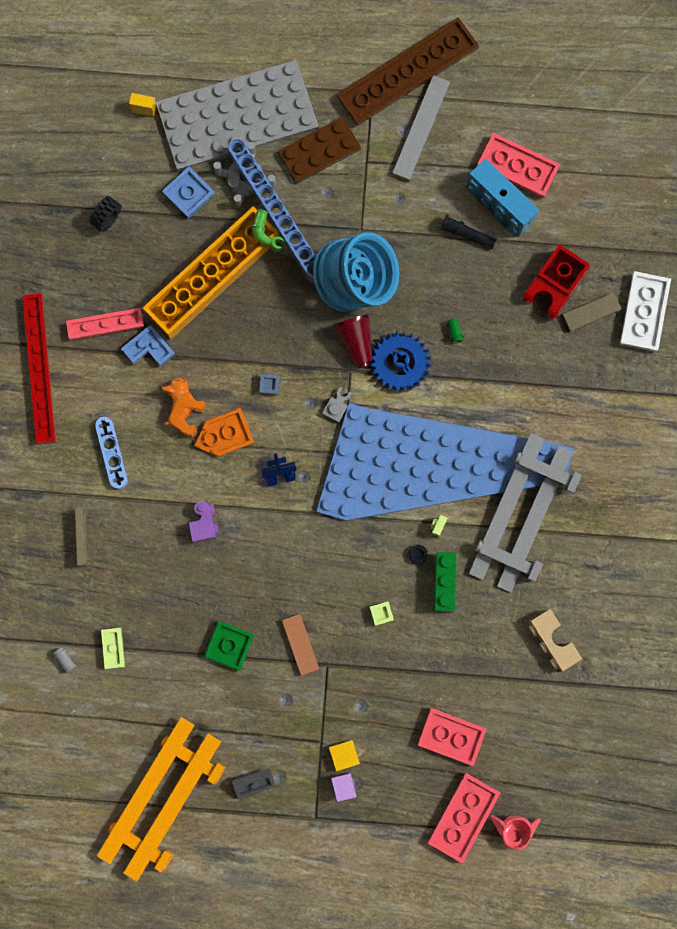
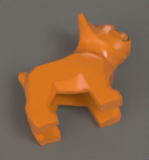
M178 377L168 386L162 387L163 392L168 394L173 400L168 421L164 425L180 431L183 435L194 437L197 428L193 425L188 426L185 419L192 411L203 413L206 403L205 401H196L189 392L188 381L183 377Z

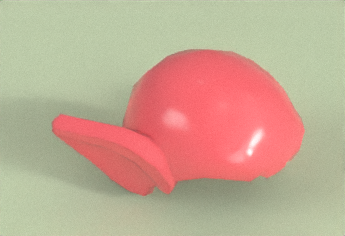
M494 815L491 816V820L503 838L504 845L513 850L525 849L541 822L540 818L529 822L525 817L518 815L509 816L504 821Z

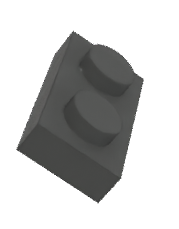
M270 768L232 780L238 799L276 787Z

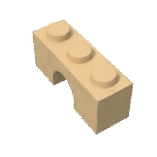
M551 609L528 622L530 624L528 627L530 632L541 641L539 646L545 654H549L551 657L549 661L555 670L558 669L562 672L582 660L572 642L563 647L554 644L552 633L561 624Z

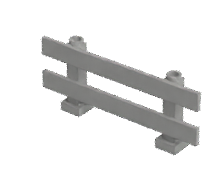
M530 433L522 453L518 452L514 463H516V467L483 541L480 540L477 544L475 551L478 553L468 573L483 580L491 560L494 559L506 566L497 587L508 592H512L520 571L527 574V579L536 581L543 563L535 560L530 563L526 561V558L559 483L565 486V491L574 493L582 476L577 472H572L571 474L564 472L573 452L561 446L557 447L550 465L537 460L536 458L545 439ZM533 471L544 476V479L510 554L497 547L528 476Z

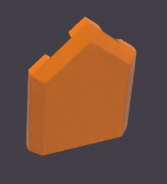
M241 408L205 421L194 446L219 457L253 444L254 441Z

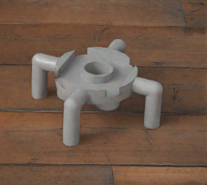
M250 142L248 143V149L255 158V144ZM215 162L213 164L215 174L227 178L228 186L236 194L234 196L235 206L240 208L244 197L252 196L253 192L246 182L240 180L242 175L234 162L228 170L222 169L221 164ZM246 163L243 165V167L245 168L251 166L250 163ZM269 175L268 181L274 188L276 186V178L274 175ZM255 178L252 182L258 183L261 179Z

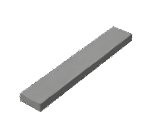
M437 76L432 77L393 170V176L410 181L450 81Z

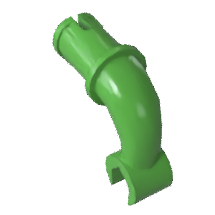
M258 209L254 223L251 225L252 233L259 243L270 246L272 251L278 252L282 247L277 246L275 243L282 244L284 240L279 236L270 238L265 234L266 229L264 226L268 212Z

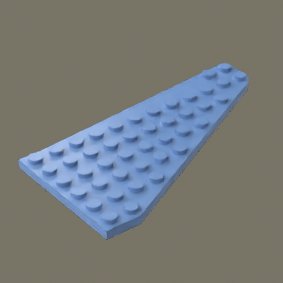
M349 403L317 513L350 521L502 494L505 492L516 467V463H514L518 452L522 453L528 438L379 411ZM544 441L536 459L550 465L558 446L572 452L574 449ZM572 455L564 471L566 473H568ZM531 471L523 490L540 487L544 476Z

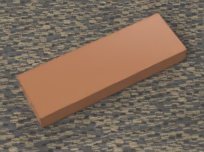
M298 614L282 620L301 676L319 670L301 615Z

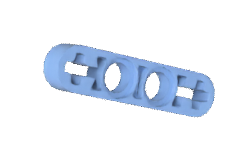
M101 417L96 421V431L107 474L112 487L120 490L125 488L128 483L113 422L108 417ZM105 421L107 424H110V426H107V431L113 435L101 436L105 435L103 428H100L102 422ZM108 439H112L115 442L114 447L111 449L104 447V443ZM112 457L119 459L117 467L109 466V460ZM111 471H118L120 478H124L121 481V485L114 483L116 474H111Z

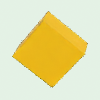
M131 93L129 102L131 112L154 117L157 107L155 98Z
M353 740L329 747L336 772L360 764Z

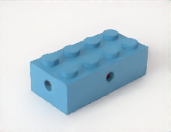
M486 158L470 172L466 185L468 191L473 196L476 195L485 208H490L499 221H503L508 225L507 228L511 233L517 234L520 237L535 222L539 209Z

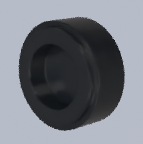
M415 545L410 549L408 556L412 563L419 565L427 560L428 551L422 545Z

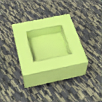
M440 515L439 519L435 518L430 529H433L431 535L439 537L448 518Z
M389 602L370 607L375 626L394 621Z

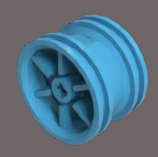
M365 232L349 238L328 242L321 247L314 261V283L321 299L329 307L340 312H349L363 307L384 304L393 297L399 283V264L394 250L383 237L372 232Z

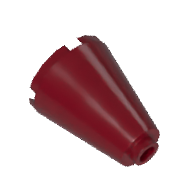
M369 314L334 323V330L353 365H358V368L369 365L368 361L372 360Z

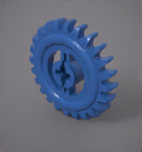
M396 331L395 337L388 333V340L381 337L383 344L376 342L378 349H372V352L376 355L372 356V361L375 362L371 363L370 367L376 368L372 371L373 375L378 374L376 381L383 380L381 386L388 384V390L395 387V392H398L399 388L406 392V387L413 390V384L419 387V380L426 381L423 375L430 374L425 368L432 366V364L427 363L432 357L426 356L430 351L429 349L423 350L426 345L425 342L418 344L420 337L413 340V333L406 337V331L403 332L402 336H399L398 331ZM396 349H404L412 354L414 358L412 370L408 366L410 361L409 355L404 351L397 352ZM389 354L393 358V368L397 371H403L405 375H397L389 370L387 366ZM398 358H399L400 360L405 359V360H404V364L401 363V362H400V363H397Z

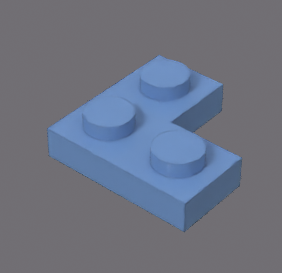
M151 325L121 348L133 364L149 353L161 367L175 355Z

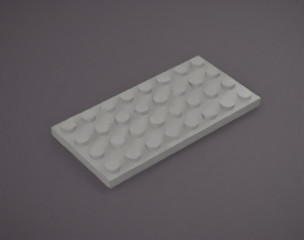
M297 60L156 102L178 172L188 167L192 168L230 156L229 143L234 139L242 140L247 148L250 142H253L255 148L319 129ZM237 148L233 152L238 153L241 152L242 149Z

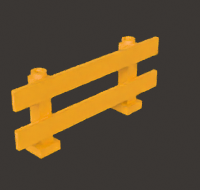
M183 717L180 718L170 736H166L160 745L162 747L161 751L117 823L113 822L108 830L110 835L97 854V857L111 864L123 843L135 850V855L124 871V874L135 881L139 880L150 860L156 863V870L159 872L165 871L174 853L169 850L162 852L158 847L199 778L204 773L209 776L207 781L216 785L227 768L220 763L214 765L210 762L222 741L209 733L196 753L183 746L195 726ZM177 756L189 765L143 840L132 833L131 830Z

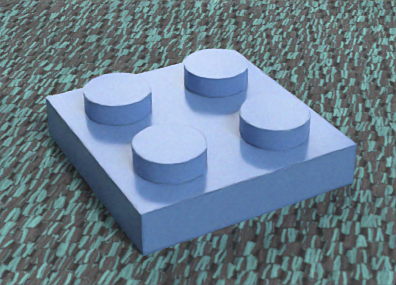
M190 167L186 168L162 191L188 219L215 195V191Z

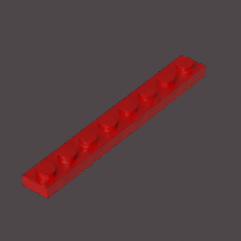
M42 293L23 295L36 444L55 443L56 432Z

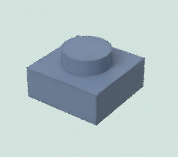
M261 374L259 393L279 395L280 375Z

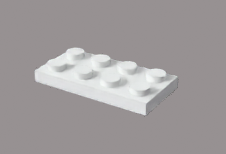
M633 272L619 345L653 352L658 351L671 283L670 278Z

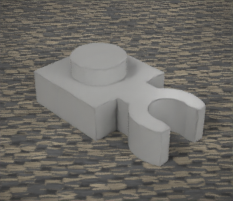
M342 387L337 390V399L331 397L322 415L337 423H340L348 408V405L344 404V402L351 398V392L346 397L341 396Z

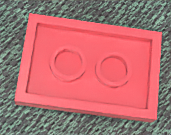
M431 708L418 746L474 766L487 729Z

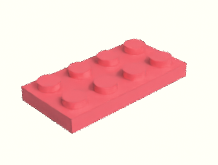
M495 133L492 134L477 164L478 166L486 158L512 184L543 199L560 167L559 163Z
M465 773L432 833L428 844L463 864L500 792Z

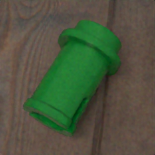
M459 319L448 320L447 324L451 335L450 341L453 344L462 342L464 334L461 333Z

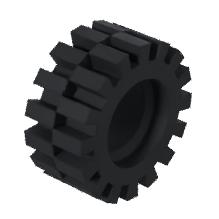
M106 196L105 199L103 198L97 204L98 206L94 208V212L91 213L89 223L101 232L107 231L108 227L110 228L112 223H115V219L119 217L118 214L121 213L122 205L110 196Z

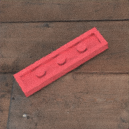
M141 308L66 321L70 341L145 328Z

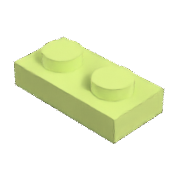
M122 628L101 630L105 669L125 667Z

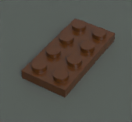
M342 116L279 150L278 154L295 183L298 184L361 150V146Z

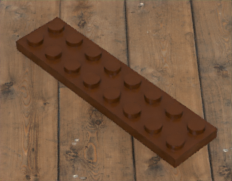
M457 17L338 93L337 98L356 125L359 126L432 79L433 76H437L477 50L479 45L459 17Z

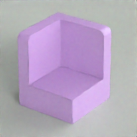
M351 773L331 778L338 802L356 797Z

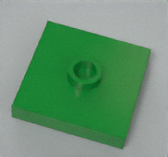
M218 620L204 657L241 671L255 634Z

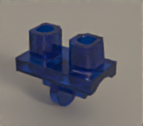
M277 453L273 454V460L267 461L268 466H276L261 469L262 476L265 478L268 487L278 484L276 475L284 474L285 482L295 481V471H297L295 462L281 464L287 462L286 457L278 458Z

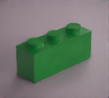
M436 552L434 612L453 613L455 611L457 552Z

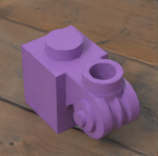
M197 502L194 510L198 516H201V519L189 522L194 544L217 539L216 534L219 533L217 522L213 523L212 515H215L213 503Z

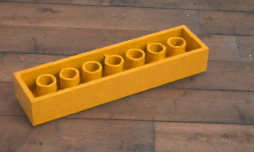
M254 206L143 307L144 313L170 340L270 249V246L259 243L252 233L251 225L254 223L257 212ZM266 219L264 226L266 229L265 234L270 238L280 237L279 232Z

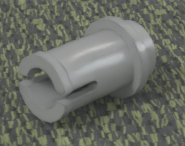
M61 647L53 653L55 656L54 660L57 659L67 673L76 667V664L66 653L67 649L64 650Z

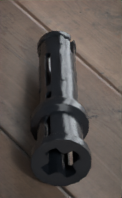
M446 214L440 230H447L454 233L456 237L463 236L493 249L497 238L464 225V221L461 220L459 222Z

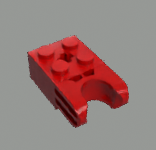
M559 244L525 292L523 301L531 304L540 295L548 296L552 301V305L548 310V318L555 320L590 271L591 264ZM564 270L567 271V274H566V275L560 274V273H561L560 271H562V272H563Z

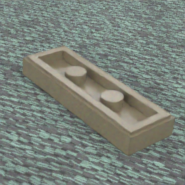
M613 292L564 313L562 317L569 332H572L617 313L622 308Z
M75 507L77 566L87 567L86 512L82 507Z

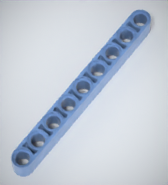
M240 139L232 140L229 143L231 159L263 210L268 212V218L279 232L280 237L284 240L285 245L307 280L314 283V276L310 274V271L313 270L316 255L245 143ZM237 148L242 149L241 152H233ZM246 163L251 164V166L248 168L243 167V165ZM255 178L261 179L258 183L252 182ZM265 193H269L271 195L268 198L262 197V195ZM275 208L280 209L278 213H272L271 211ZM286 223L289 224L290 227L287 229L281 228V225ZM298 239L300 240V242L298 244H292L291 240ZM303 254H307L310 256L306 260L300 258V256Z

